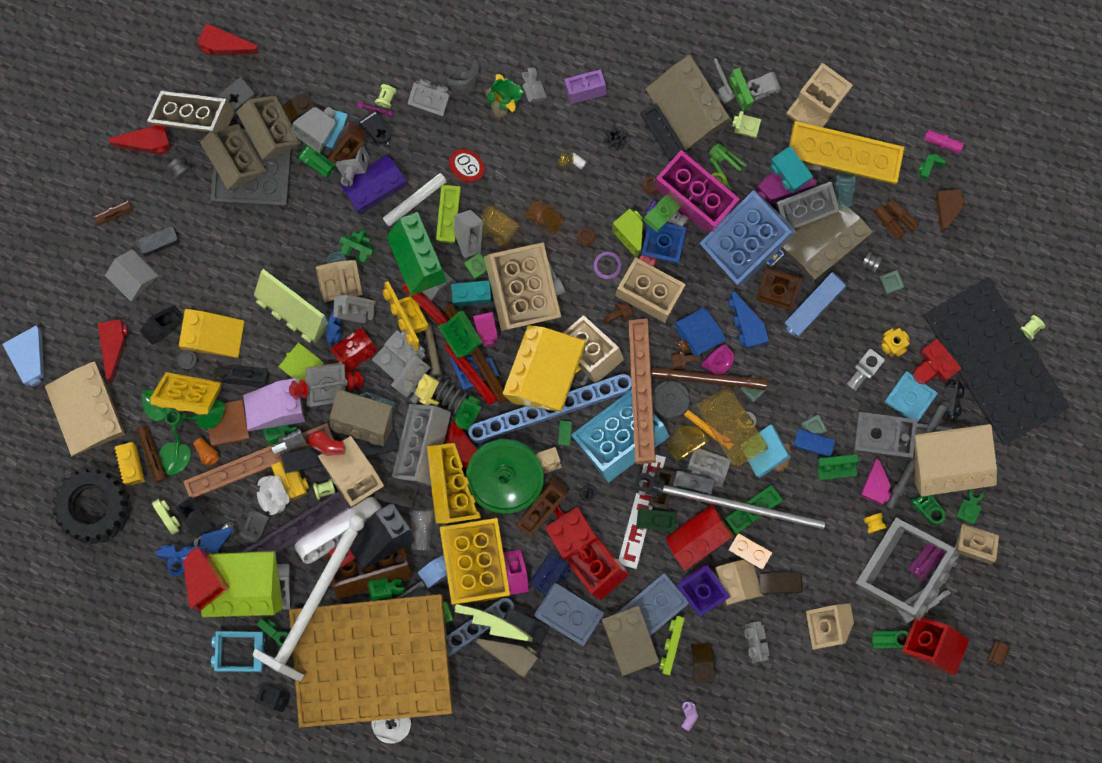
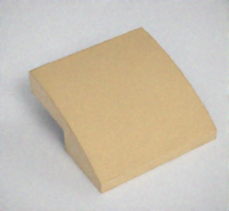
M355 260L333 262L315 267L324 303L334 300L336 296L351 295L357 297L363 295Z

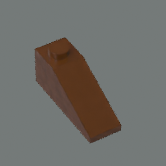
M552 476L542 488L537 499L527 508L517 522L516 527L532 537L566 497L568 487Z

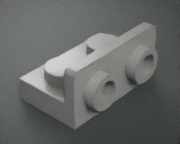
M425 79L414 82L408 104L444 116L449 98L452 95V92L448 91L449 88L442 85L437 87L430 85L431 82Z
M695 447L687 472L715 479L713 486L722 487L731 459Z

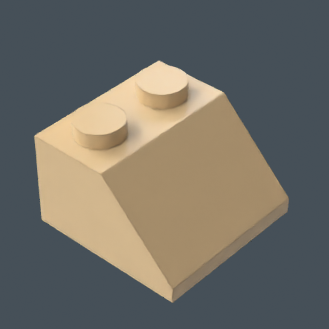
M741 560L715 567L716 577L731 595L730 598L724 601L725 606L763 596L754 565L749 561Z

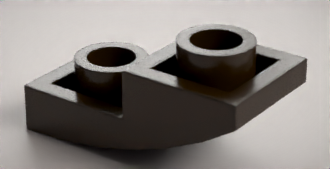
M802 573L760 574L761 594L803 593Z

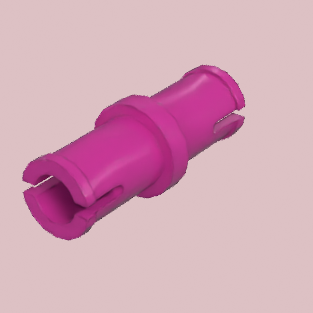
M930 129L927 130L924 141L936 144L941 149H949L957 154L961 152L964 145L963 142L949 138L947 134L941 135Z

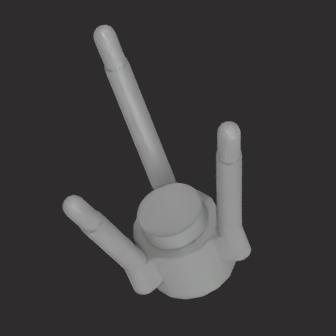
M714 58L717 70L725 85L717 90L719 93L717 97L723 104H726L733 100L736 95L730 87L717 58Z

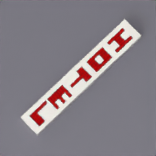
M655 455L656 463L644 464L642 473H648L655 477L657 468L663 469L666 457ZM641 480L639 482L641 488L646 489L649 487L647 481ZM636 493L619 556V561L623 566L637 569L647 529L636 528L638 509L652 510L653 507L648 505L649 495L644 496Z

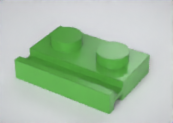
M740 68L732 70L729 83L733 88L742 112L750 110L754 100Z

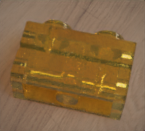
M487 205L479 217L483 221L482 234L485 236L487 234L494 237L493 241L500 246L504 244L508 247L520 230V224L491 205Z

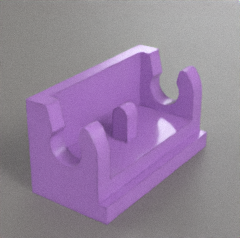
M601 69L565 79L570 104L606 95V84Z

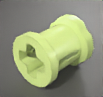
M383 84L380 87L382 90L375 103L390 109L392 106L390 104L393 95L397 93V90Z
M1032 315L1031 320L1020 329L1029 340H1032L1040 329L1045 328V324L1040 318Z
M332 479L320 484L313 483L317 500L331 494L333 496L336 495Z

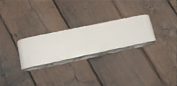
M375 497L363 500L300 539L295 544V550L305 564L316 561L338 546L346 529L349 527L351 517L360 516L365 522L371 515L382 508Z

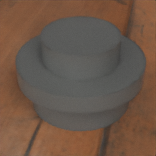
M190 350L182 351L178 356V364L183 369H191L197 363L195 353Z

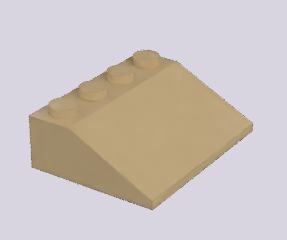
M544 242L484 256L501 331L561 317Z
M95 361L79 367L45 386L71 456L126 435L101 369Z
M991 424L915 435V486L921 496L997 485V466Z

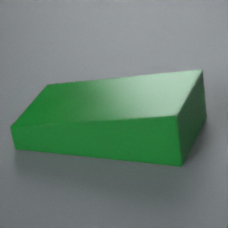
M560 420L558 445L570 446L571 421Z

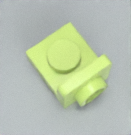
M740 111L739 116L734 117L732 127H736L734 133L756 138L761 119L743 115L744 112Z

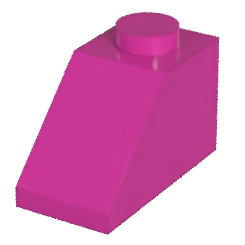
M493 313L473 316L477 334L482 340L484 347L495 345L498 337Z
M876 459L873 462L860 497L882 505L884 502L887 503L890 498V483L880 460Z
M521 550L503 552L510 595L529 592L527 572Z

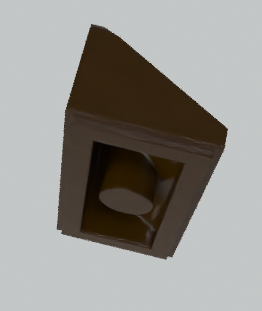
M657 468L655 477L665 479L664 485L673 487L676 472ZM662 493L661 498L650 496L648 505L667 511L671 494Z

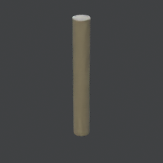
M427 322L428 329L425 330L433 374L434 376H440L441 370L431 322Z

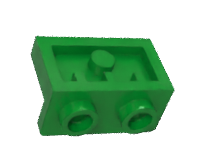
M858 454L819 458L817 460L819 480L856 477Z

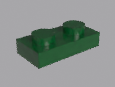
M638 509L636 528L674 532L676 513Z

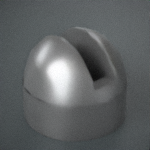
M226 522L220 530L232 527L233 531L228 536L232 539L237 533V526L233 522Z

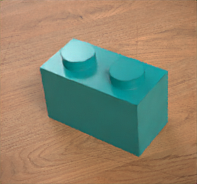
M791 146L771 159V171L774 175H779L782 179L783 187L787 191L790 190L792 194L811 182L812 174Z
M489 281L451 284L454 307L492 304Z

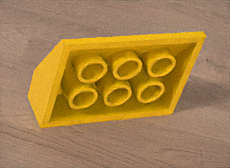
M528 325L503 395L512 404L562 412L586 341L544 327Z
M498 518L440 527L452 605L509 597L510 592Z

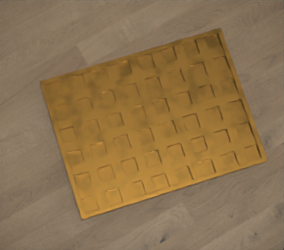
M443 594L316 608L293 650L294 669L304 675L301 681L295 680L299 728L454 713ZM303 608L289 610L291 629Z

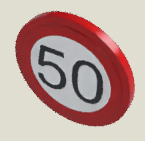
M458 149L449 158L451 172L464 182H477L484 174L485 168L481 158L470 150Z

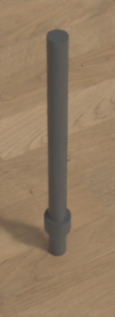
M940 404L925 433L935 432L947 407ZM915 452L898 484L894 485L891 491L892 495L886 507L892 510L898 498L902 497L905 491L904 487L915 469Z

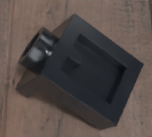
M262 684L255 703L283 713L288 705L290 694Z

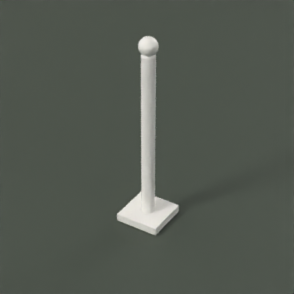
M353 516L350 518L349 527L346 529L276 658L257 649L253 652V657L297 681L303 679L304 675L288 666L286 662L357 536V531L364 527L362 517Z

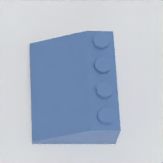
M753 190L722 221L714 233L711 231L700 242V245L737 285H744L797 231Z

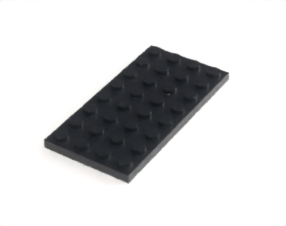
M989 277L923 315L937 339L962 368L958 373L1003 446L1070 408Z

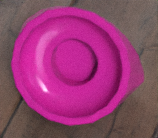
M724 344L711 352L702 362L701 367L717 375L723 374L733 364V352L727 344Z

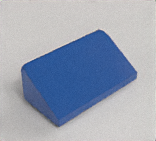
M798 429L793 447L829 458L832 455L835 440Z

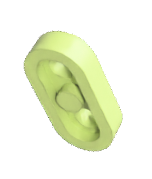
M157 499L152 503L153 507L171 534L174 535L180 531L178 528L180 523L175 516L171 518L168 513L170 508L165 500L160 501Z

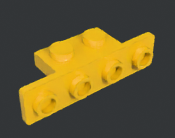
M389 281L384 282L383 296L386 301L389 300L391 312L394 316H397L400 330H404L406 333L405 337L408 345H412L414 351H417L419 349V340L416 333L427 330L428 323L418 304L410 296L398 300Z

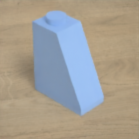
M34 326L2 344L23 384L26 386L30 385L31 387L38 385L41 382L40 379L44 378L42 331L39 327Z

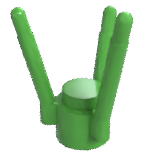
M720 143L709 152L712 156L710 161L714 164L718 173L723 174L717 163L718 161L723 163L727 160L738 171H741V168L733 160L744 167L747 166L746 163ZM727 181L726 188L729 189L730 191H732V189H731V187H730V185H729V183H728V181Z

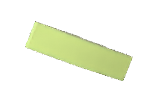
M456 604V613L473 615L472 623L491 626V635L531 642L533 640L530 635L498 616Z

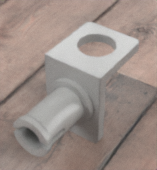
M363 145L358 150L356 159L336 162L337 168L343 175L341 183L344 186H348V184L351 186L353 184L354 175L366 173L369 155Z
M869 349L855 366L857 372L847 384L857 391L866 378L871 379L885 359L874 350ZM869 356L877 358L876 366L870 367L867 365L866 360Z

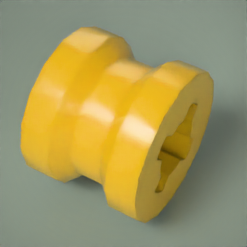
M882 513L863 519L864 523L868 525V534L887 528L886 524L882 521Z

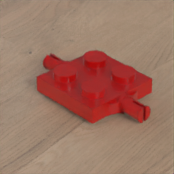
M558 505L554 510L557 519L545 527L546 531L564 560L579 554L583 563H586L587 560L590 561L591 558L586 549L598 539L578 507L564 514Z

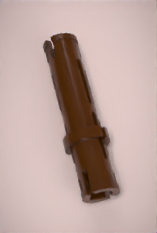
M148 426L138 427L136 432L148 461L147 466L151 469L155 483L165 481L167 478L161 465L162 460L158 457Z

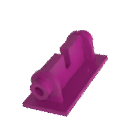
M928 543L908 570L924 582L946 552Z

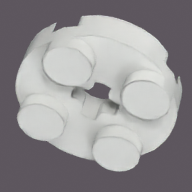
M270 475L258 481L257 486H260V491L257 492V498L261 508L265 512L269 511L270 515L281 513L285 505L289 503V496L285 493L281 478Z
M410 718L395 719L394 722L397 723V726L392 727V729H388L387 720H377L371 723L374 734L385 743L402 741L411 729Z

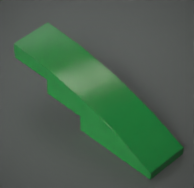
M771 485L745 504L772 509L783 500ZM736 510L726 517L724 521L736 536L763 515Z

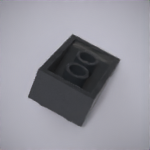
M390 503L376 511L364 522V527L357 531L358 534L349 549L362 569L365 570L412 544L414 539L410 528L394 504Z

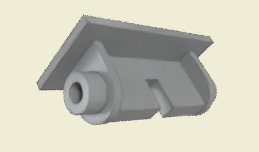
M761 621L746 624L744 634L749 642L748 654L752 662L769 660L767 642H760L761 639H766L764 625H762Z

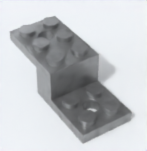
M859 412L854 451L890 456L891 460L909 462L915 452V435L925 434L929 425L918 424L917 419ZM937 426L935 432L952 430V428ZM872 429H878L881 432L879 439L871 437Z

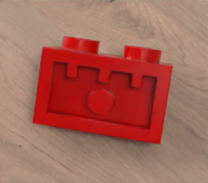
M359 328L330 349L338 362L344 364L346 373L354 370L359 364L378 352L362 328Z

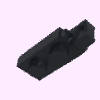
M230 365V368H215L214 381L221 383L265 387L268 379V370L262 368Z

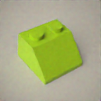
M628 209L613 222L612 232L636 258H639L643 226L641 220L643 218L637 211L633 212L631 209Z

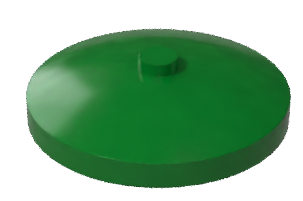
M501 439L486 443L472 455L467 466L466 477L469 483L470 494L473 495L474 500L480 506L489 511L504 514L521 511L537 499L543 487L544 472L539 457L530 447L515 440Z

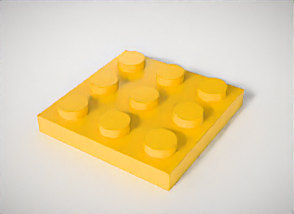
M165 372L151 396L150 404L160 408L169 407L178 411H191L199 415H208L221 390L222 383Z

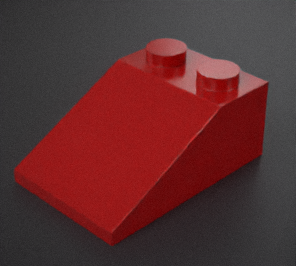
M595 534L598 540L590 544L586 549L591 558L590 561L587 560L586 563H583L579 554L571 556L566 561L589 592L602 600L630 574Z

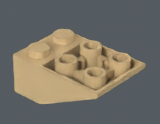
M349 436L343 440L345 447L344 455L326 456L320 454L318 458L347 505L352 507L384 485L358 445Z

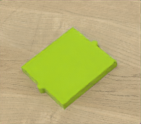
M297 343L293 350L286 354L287 357L279 365V368L293 379L297 378L298 381L303 379L306 382V368L321 366L324 362L300 343Z

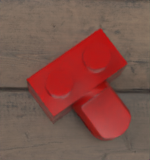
M936 339L919 353L924 362L914 370L913 378L921 385L928 383L936 376L942 383H945L962 368L941 342Z

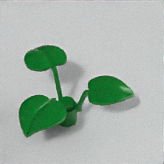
M143 390L142 404L146 415L151 420L157 422L165 418V421L172 426L171 429L174 433L176 444L172 442L165 444L160 450L159 458H161V465L168 475L178 474L189 464L191 450L185 444L180 445L176 428L183 424L184 419H196V424L200 428L212 429L221 421L226 406L221 401L215 400L208 415L196 413L193 416L181 415L173 408H160L150 404L151 396L155 390Z

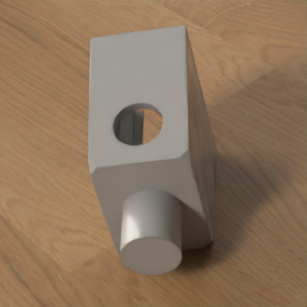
M313 107L293 122L291 133L320 153L334 131L336 122L332 118L336 113L330 107H327L323 112L317 107Z

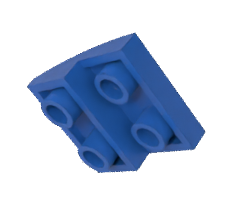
M705 308L674 323L681 340L686 339L694 356L726 340L720 327Z

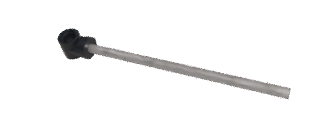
M648 473L639 474L634 482V490L639 495L661 498L662 493H667L820 529L825 527L824 521L664 485L665 479L653 477ZM645 480L649 483V487L643 489L640 487L639 482Z

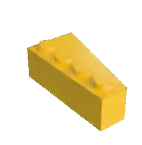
M455 443L427 446L436 523H451L481 518L479 511H476L474 497L470 494L467 477H464L463 466Z

